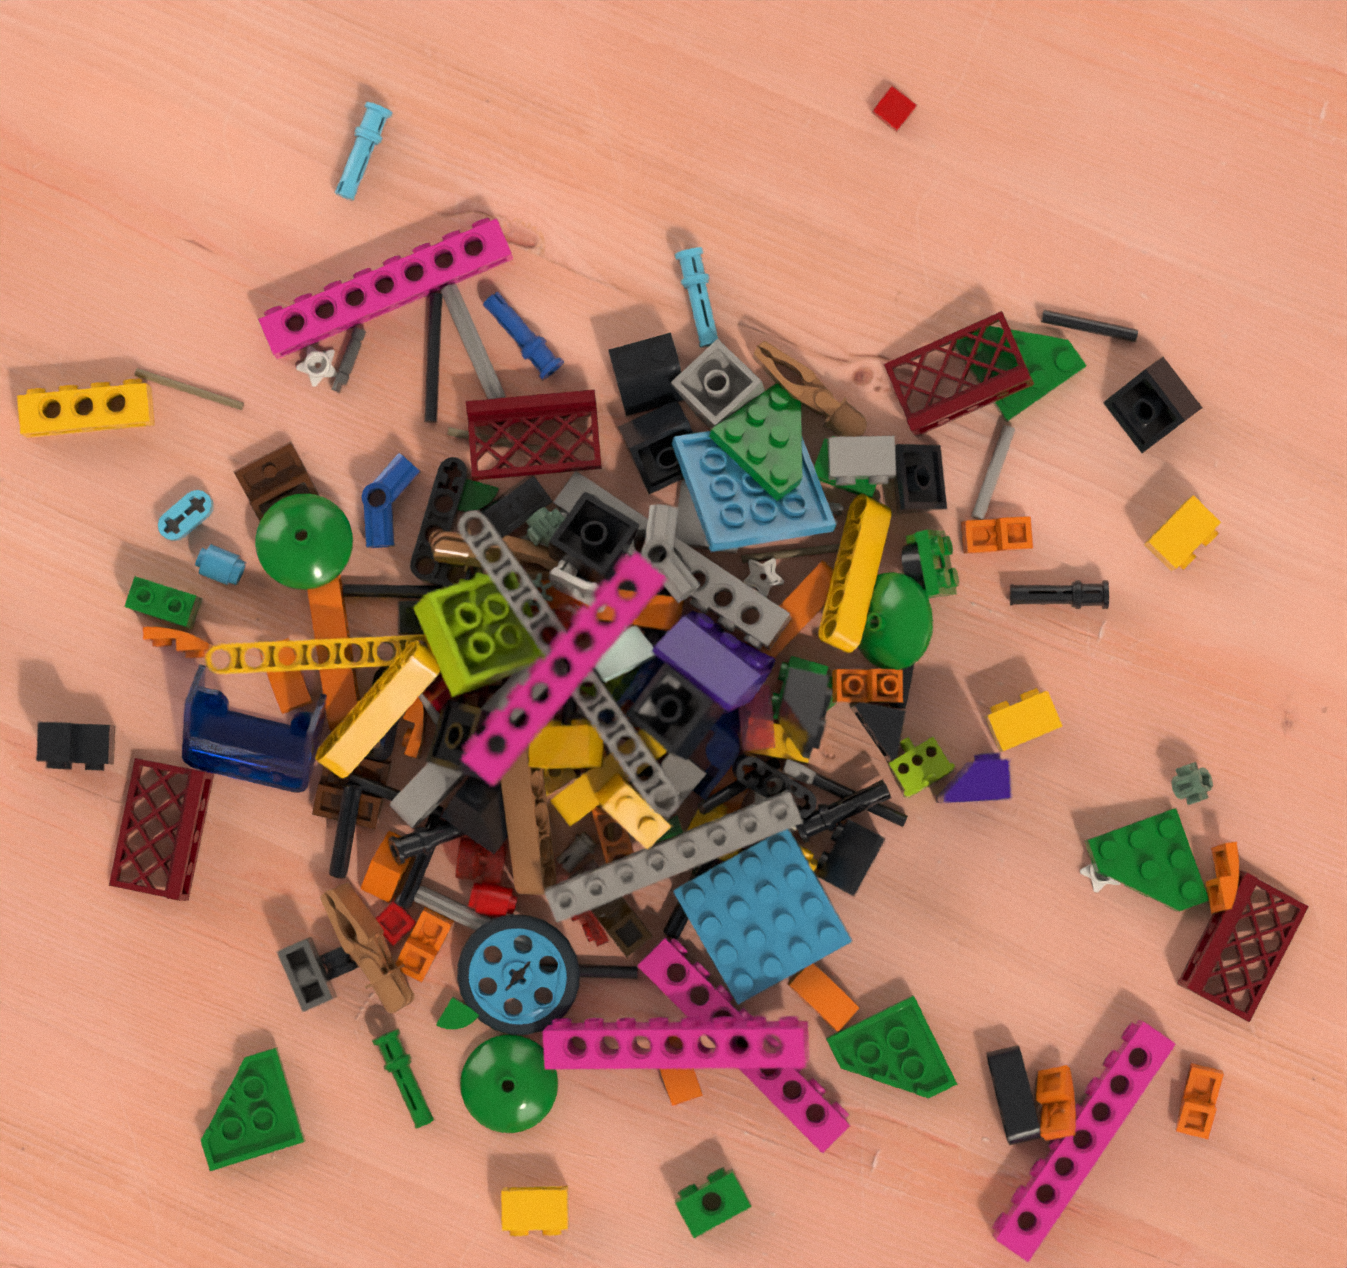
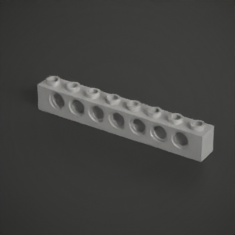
M575 471L553 502L559 509V512L566 518L584 491L640 524L627 554L632 557L636 552L642 557V553L636 551V544L640 539L646 538L648 519ZM675 537L674 553L692 575L700 573L706 576L705 584L697 588L689 596L692 598L690 604L704 614L710 610L719 616L717 622L729 631L733 632L737 628L746 634L744 640L754 648L760 650L764 646L770 650L792 619L790 613ZM662 548L653 550L650 555V561L653 563L662 562L667 556V551ZM728 591L733 594L732 602L724 607L717 605L715 602L716 596L720 592ZM749 609L757 610L760 613L759 620L755 624H745L742 621L745 611Z
M788 789L653 844L648 850L643 848L546 888L544 893L558 923L803 822Z

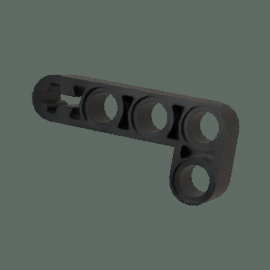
M447 458L441 462L438 468L410 562L411 571L419 580L444 588L457 585L449 581L448 575L451 569L463 567L436 562L430 542L427 540V533L433 527H439L443 531L449 532L454 530L462 496L469 479L468 468L458 458ZM454 466H458V470L462 474L461 477H455L452 483L453 489L458 490L456 494L449 489L441 488L442 484L446 487L449 486L450 477L446 474V471L453 470ZM448 496L453 500L451 510L445 513L437 511L436 502L438 499ZM424 558H431L435 564L433 571L427 575L420 574L417 569L419 561ZM468 567L465 579L472 580V572Z

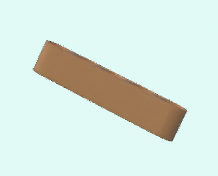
M528 746L501 778L515 889L519 894L545 895L546 888L555 885L557 882L543 769L529 767Z

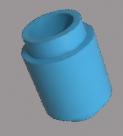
M210 544L208 549L202 548L200 550L195 566L200 567L199 574L227 586L230 583L237 586L243 575L246 561L241 560L240 556Z

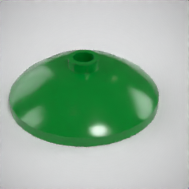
M296 494L278 501L264 514L256 531L255 546L263 569L272 579L292 589L308 590L324 586L342 573L351 558L353 533L346 515L335 503L314 494ZM304 531L308 534L307 538L303 541L296 539V535L299 532Z
M896 572L882 573L877 575L862 639L858 648L863 656L876 667L881 669H905L915 664L928 648L933 631L932 608L925 591L913 578Z
M507 1034L496 1036L481 1043L466 1060L461 1074V1095L469 1113L484 1127L501 1133L522 1132L540 1123L552 1109L558 1092L557 1070L545 1069L544 1048L535 1041L520 1035ZM504 1080H511L514 1083L512 1091L507 1092L502 1088Z

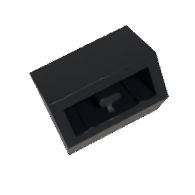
M790 667L777 720L802 757L809 759L812 749H819L821 739L823 738L827 720L825 717L830 705L833 689L827 687L829 676Z

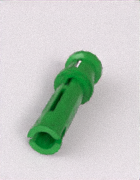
M398 1028L373 1039L372 1042L373 1045H378L385 1061L383 1067L385 1071L387 1070L388 1073H392L415 1124V1129L433 1122L435 1119L429 1110L409 1065L412 1062V1057L405 1052L399 1038L401 1032Z

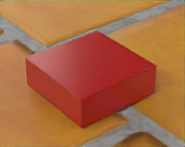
M891 86L872 110V114L898 132L916 109L917 104Z
M394 901L375 918L384 930V937L393 946L417 923L403 907L398 906Z

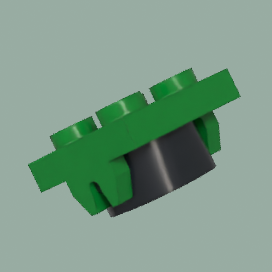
M927 529L905 536L906 543L910 545H905L902 548L904 574L918 582L928 596V599L956 595L959 577L957 570L952 568L950 555L953 554V546L950 537L946 536L945 531Z

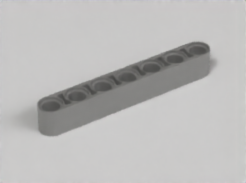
M561 660V667L566 672L569 665ZM530 667L514 673L480 709L492 713L496 709L502 711L510 702L506 699V696L517 683L523 686L531 677L528 673ZM544 683L535 685L532 690L533 698L538 702L549 691V687ZM516 709L511 714L514 726L527 714L526 711ZM428 762L392 800L389 806L414 829L428 817L467 775Z

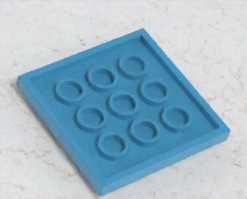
M711 431L674 436L672 446L711 552L834 531L836 522L803 437L802 480L800 485L776 501L709 437Z
M790 829L757 842L673 890L737 1004L746 1001L851 943L853 940Z

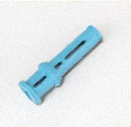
M366 102L364 105L366 112L360 127H356L354 130L357 138L334 192L351 201L355 199L358 186L375 145H379L382 142L381 133L386 120L391 118L393 114L390 110L372 102Z
M697 247L675 253V258L680 261L683 274L681 284L684 286V289H688L700 342L699 346L702 348L710 346L718 339L706 287L710 278L709 274H706L701 258L703 248Z

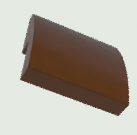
M291 441L234 471L259 521H261L270 507L286 497L296 494L320 496Z
M364 757L352 772L387 785L392 761H378ZM323 766L312 815L338 821L343 788L348 783L351 773L345 778H340ZM362 790L356 825L376 829L383 802L382 797Z

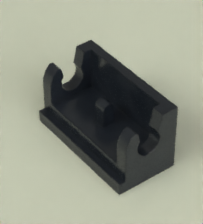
M531 475L526 476L479 512L491 521L503 538L526 522L536 511L546 507L553 501L535 476Z

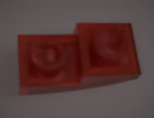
M591 910L571 917L572 922L585 917L587 922L582 924V928L589 943L595 940L598 947L610 941L605 929Z

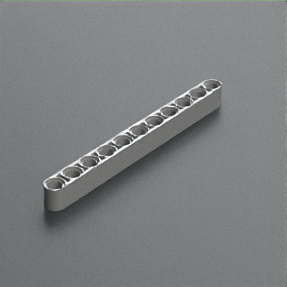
M477 511L465 513L459 521V531L547 658L553 650L544 643L542 639L543 631L548 627L554 626L558 629L559 633L562 631L567 634L568 632L491 521ZM474 518H479L483 522V530L477 536H471L467 531L468 522ZM493 545L500 546L502 558L496 563H489L486 559L487 549ZM517 572L521 577V585L518 589L509 591L505 586V578L509 573ZM531 599L537 600L540 604V612L534 618H528L523 611L524 604ZM563 657L557 659L554 663V669L560 677L569 674L561 667ZM592 670L573 692V697L650 808L659 815H669L675 812L680 804V795L598 675ZM586 681H592L597 686V695L591 700L584 699L580 694V687ZM606 708L612 709L617 717L615 724L609 728L602 726L599 722V714ZM625 735L632 737L636 743L635 750L629 755L622 754L618 749V741ZM642 763L650 764L655 770L654 778L650 782H643L637 776V768ZM660 791H668L673 795L674 803L668 810H663L656 804V796Z

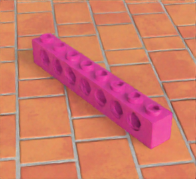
M489 218L478 220L471 225L473 229L460 233V230L450 232L442 237V242L431 246L430 243L419 245L412 250L413 254L401 258L400 255L391 257L383 262V267L372 271L371 268L360 270L353 274L354 279L342 283L341 280L329 283L323 287L324 292L314 296L311 293L301 295L293 300L295 304L286 308L276 306L264 312L265 316L258 320L276 359H280L309 345H313L424 298L430 293L438 292L449 284H457L513 260L511 250L497 218L491 221ZM474 241L480 242L483 245V250L480 254L471 256L466 253V247L469 243ZM440 255H451L453 257L451 266L448 268L438 267L436 260ZM415 266L421 267L424 273L419 280L411 281L407 279L406 275L410 268ZM390 279L394 282L393 289L389 293L383 294L377 291V285L381 280ZM356 291L362 292L364 300L360 305L351 306L347 303L348 296ZM324 304H331L334 306L333 315L327 319L319 318V308ZM299 316L304 318L302 329L299 331H290L288 329L289 321L293 317Z
M636 552L632 557L626 554L614 568L618 572L610 583L604 580L592 594L596 599L587 609L583 605L571 619L574 626L569 632L565 634L561 631L549 645L553 651L545 660L539 657L528 670L531 677L523 686L520 683L514 686L506 696V699L510 701L502 711L496 709L484 723L488 727L480 737L475 734L463 747L462 750L466 754L462 760L491 785H496L668 581L665 576ZM626 580L635 582L637 586L636 594L630 599H623L618 591L620 584ZM603 606H610L615 611V618L608 625L600 624L597 619L598 610ZM581 632H589L593 637V645L586 651L579 650L575 644L576 637ZM561 657L568 658L572 665L570 673L564 677L558 676L554 671V663ZM544 683L549 687L550 695L546 701L539 703L533 698L532 690L535 685ZM516 709H523L528 715V722L522 728H516L511 723V714ZM496 734L503 736L506 740V748L500 754L493 753L489 747L490 739Z
M665 937L637 964L646 976L687 1017H699L701 1022H713V1016L719 1010L728 1011L732 1015L733 1021H746V1018L753 1017L744 1007L738 1011L730 1003L734 997L721 984L715 988L707 980L711 974L698 961L694 965L690 963L684 956L688 951L675 938L669 941ZM679 963L685 967L686 975L681 981H672L668 977L667 969L671 964ZM698 986L706 988L709 992L707 1002L701 1005L693 1003L690 999V992ZM706 1035L716 1045L715 1040L711 1036ZM735 1035V1036H733V1040H734V1043H735V1044H736L737 1038H738L740 1035ZM772 1035L766 1036V1041L771 1047L777 1048L780 1045ZM738 1068L822 1154L850 1127L849 1122L846 1120L849 1113L837 1101L831 1105L822 1096L826 1090L813 1077L807 1081L799 1073L803 1068H777L772 1074H764L759 1068ZM790 1080H795L801 1085L800 1093L793 1098L785 1096L782 1092L783 1085ZM811 1104L821 1105L824 1108L822 1118L817 1121L809 1120L806 1117L808 1106Z
M762 1016L748 1017L746 1021H733L732 1017L714 1018V1022H701L699 1017L682 1018L681 1022H668V1018L665 1017L651 1018L649 1022H636L635 1018L626 1017L619 1018L616 1022L605 1023L603 1018H588L584 1020V1023H572L570 1018H558L552 1020V1025H547L543 1030L545 1069L805 1068L810 1060L808 1021H799L797 1016L780 1017L779 1021H766V1017ZM672 1035L678 1036L683 1042V1047H673L669 1043L668 1037ZM644 1036L648 1038L651 1048L645 1049L640 1047L636 1037ZM701 1036H711L715 1040L716 1047H705L701 1042ZM733 1036H744L748 1040L749 1046L746 1048L738 1047L734 1043ZM766 1036H777L781 1040L782 1046L778 1048L771 1047L766 1041ZM572 1037H581L586 1043V1048H577L573 1044ZM604 1037H614L618 1042V1048H609L605 1044Z
M1138 1020L1136 1024L1131 1022L1121 1036L1124 1042L1118 1051L1113 1049L1103 1062V1066L1106 1068L1099 1078L1094 1076L1085 1088L1084 1093L1087 1096L1082 1104H1075V1133L1079 1130H1087L1089 1133L1088 1143L1082 1147H1077L1073 1143V1136L1050 1140L1047 1146L1050 1148V1151L1044 1160L1039 1158L1029 1172L1032 1178L1025 1187L1023 1185L1018 1187L1011 1198V1202L1014 1203L1007 1214L1002 1212L992 1226V1229L995 1230L992 1235L995 1240L1027 1262L1030 1261L1176 1045V1043L1144 1021ZM1135 1048H1141L1144 1052L1142 1063L1136 1066L1131 1065L1128 1059L1129 1053ZM1122 1075L1126 1080L1125 1088L1118 1093L1112 1092L1110 1088L1112 1078ZM1103 1102L1107 1105V1114L1104 1118L1096 1120L1092 1117V1108L1095 1104ZM1061 1157H1068L1071 1161L1069 1171L1064 1174L1056 1173L1055 1162ZM1043 1184L1051 1185L1053 1190L1052 1196L1046 1201H1040L1036 1197L1038 1187ZM1023 1212H1032L1034 1214V1222L1028 1228L1018 1226V1217Z

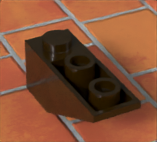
M592 859L567 879L597 868L599 865ZM623 896L590 909L626 957L653 937Z

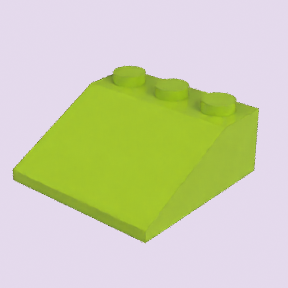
M514 572L509 573L505 578V586L509 591H514L520 587ZM489 575L428 593L414 607L452 697L482 688L532 666L539 657L543 660L546 659L544 653ZM526 602L523 607L524 614L528 618H534Z

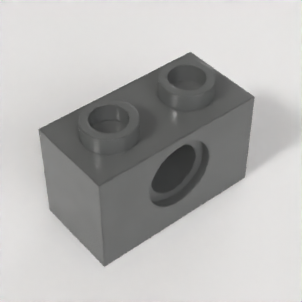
M312 937L277 951L302 1012L337 997L333 985L326 975V969L319 959V953Z

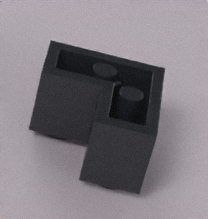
M38 722L36 761L46 762V768L72 770V763L85 764V770L105 771V764L114 765L116 726Z

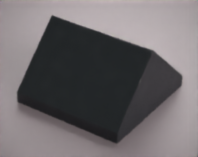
M895 445L896 475L893 479L897 514L947 509L941 445Z
M861 702L852 707L851 710L886 761L889 762L895 759L898 755L906 711Z

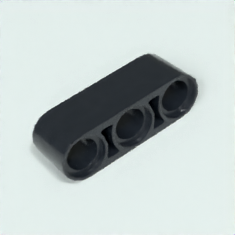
M1019 1045L987 1052V1061L1008 1145L1041 1138L1036 1110Z

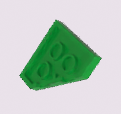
M988 326L983 339L999 344L1004 330L1000 327ZM980 330L973 333L972 335L978 336ZM1011 330L1035 385L993 403L1006 422L1086 368L1087 365L1068 339ZM966 337L957 340L954 349L958 354L969 357L975 340ZM1006 339L1004 346L1011 349L1010 344ZM980 343L974 360L990 365L997 349ZM1001 351L995 367L1008 371L1019 365L1013 354ZM974 364L970 368L978 383L983 382L988 370ZM993 372L991 378L999 374Z
M775 383L711 429L709 437L776 501L800 485L802 480L801 402L790 396L778 383Z
M1176 808L1084 840L1095 872L1105 877H1110L1145 897H1150L1176 912L1209 901Z
M914 995L826 1038L839 1067L843 1070L868 1077L927 1099L957 1085Z
M278 1047L244 1057L237 1074L201 1138V1144L210 1171L305 1142Z

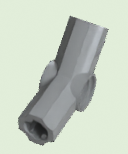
M650 505L646 541L642 550V557L668 579L664 586L679 603L693 594L700 586L698 581L674 553L679 509L669 505ZM657 548L665 549L667 556L664 561L660 563L650 561V555L653 550Z

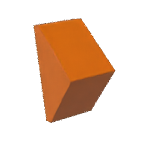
M390 830L374 854L360 888L388 903L391 902L412 857L405 859V863L401 865L396 863L390 851L388 839L392 836L397 838L402 836Z

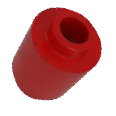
M483 881L482 884L474 882L468 907L475 909L476 913L495 918L507 916V914H514L518 896L512 895L513 888L487 881Z

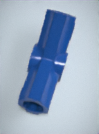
M400 453L362 492L366 548L395 546L393 502L420 473V470ZM381 490L386 494L384 504L378 507L372 506L369 502L370 495L374 491Z

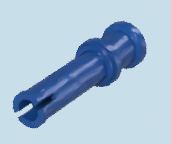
M499 292L492 294L483 303V306L522 349L521 356L524 360L529 359L540 372L539 377L542 380L550 377L563 365V359L561 357L557 358L545 345L546 340L543 337L536 336Z

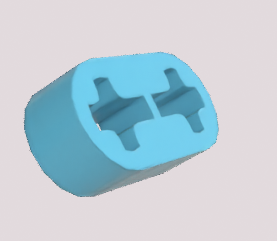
M193 490L187 493L160 517L158 522L160 534L171 541H179L185 538L212 514L214 508L212 498L200 490ZM194 498L199 500L205 498L206 501L203 503L205 510L202 513L195 510L188 516L187 512L194 506L191 501ZM182 516L185 517L178 525L179 533L176 534L173 531L167 533L166 530L169 528L167 521L169 519L177 521Z

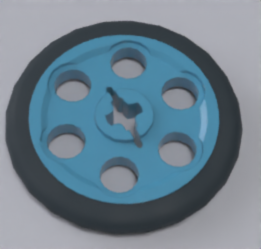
M511 914L497 917L483 924L469 937L462 948L458 961L457 981L464 1002L479 1014L477 1018L479 1021L493 1030L506 1034L528 1035L543 1031L547 1025H552V1020L563 1018L576 999L579 989L580 968L576 953L569 940L556 927L545 920L533 916ZM520 935L528 936L532 940L533 947L527 952L519 951L514 942L516 937ZM489 946H496L502 952V959L499 962H490L485 958L484 950ZM544 956L554 957L558 962V968L554 972H545L540 967L541 958ZM530 961L531 963L526 967L523 976L526 980L518 979L517 982L514 981L510 988L507 989L506 987L511 983L514 974L511 969L518 971ZM486 977L495 980L497 983L496 992L492 994L484 993L479 986L480 980ZM541 987L548 988L553 995L552 1001L546 1004L538 1002L535 998V991ZM510 998L518 999L522 1004V1011L518 1014L508 1013L505 1009V1001Z

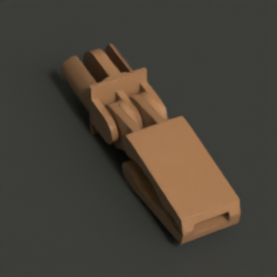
M766 341L757 345L753 359L790 396L799 400L802 405L812 410L815 414L823 415L826 418L823 424L824 427L827 426L839 437L863 436L867 427V421L857 409L846 401V397L839 403L834 399L832 392L824 386L811 369ZM774 363L783 365L795 372L800 377L803 386L792 384L778 371Z
M467 528L468 533L472 536L470 529ZM437 530L431 534L430 546L436 562L460 565L463 567L464 572H467L468 565L485 569L461 533ZM509 535L502 538L531 580H536L539 573H542L541 580H549L550 572L559 563L549 557V547L542 544L535 546L532 541ZM493 545L487 549L486 559L489 563H496L502 558L500 546ZM514 572L516 578L521 579L520 575Z
M347 882L324 892L320 899L343 950L351 955L370 981V984L365 986V988L373 987L386 1011L389 1013L397 1012L414 1001L415 995L400 971L405 965L402 964L397 967L383 937L384 930L350 884Z

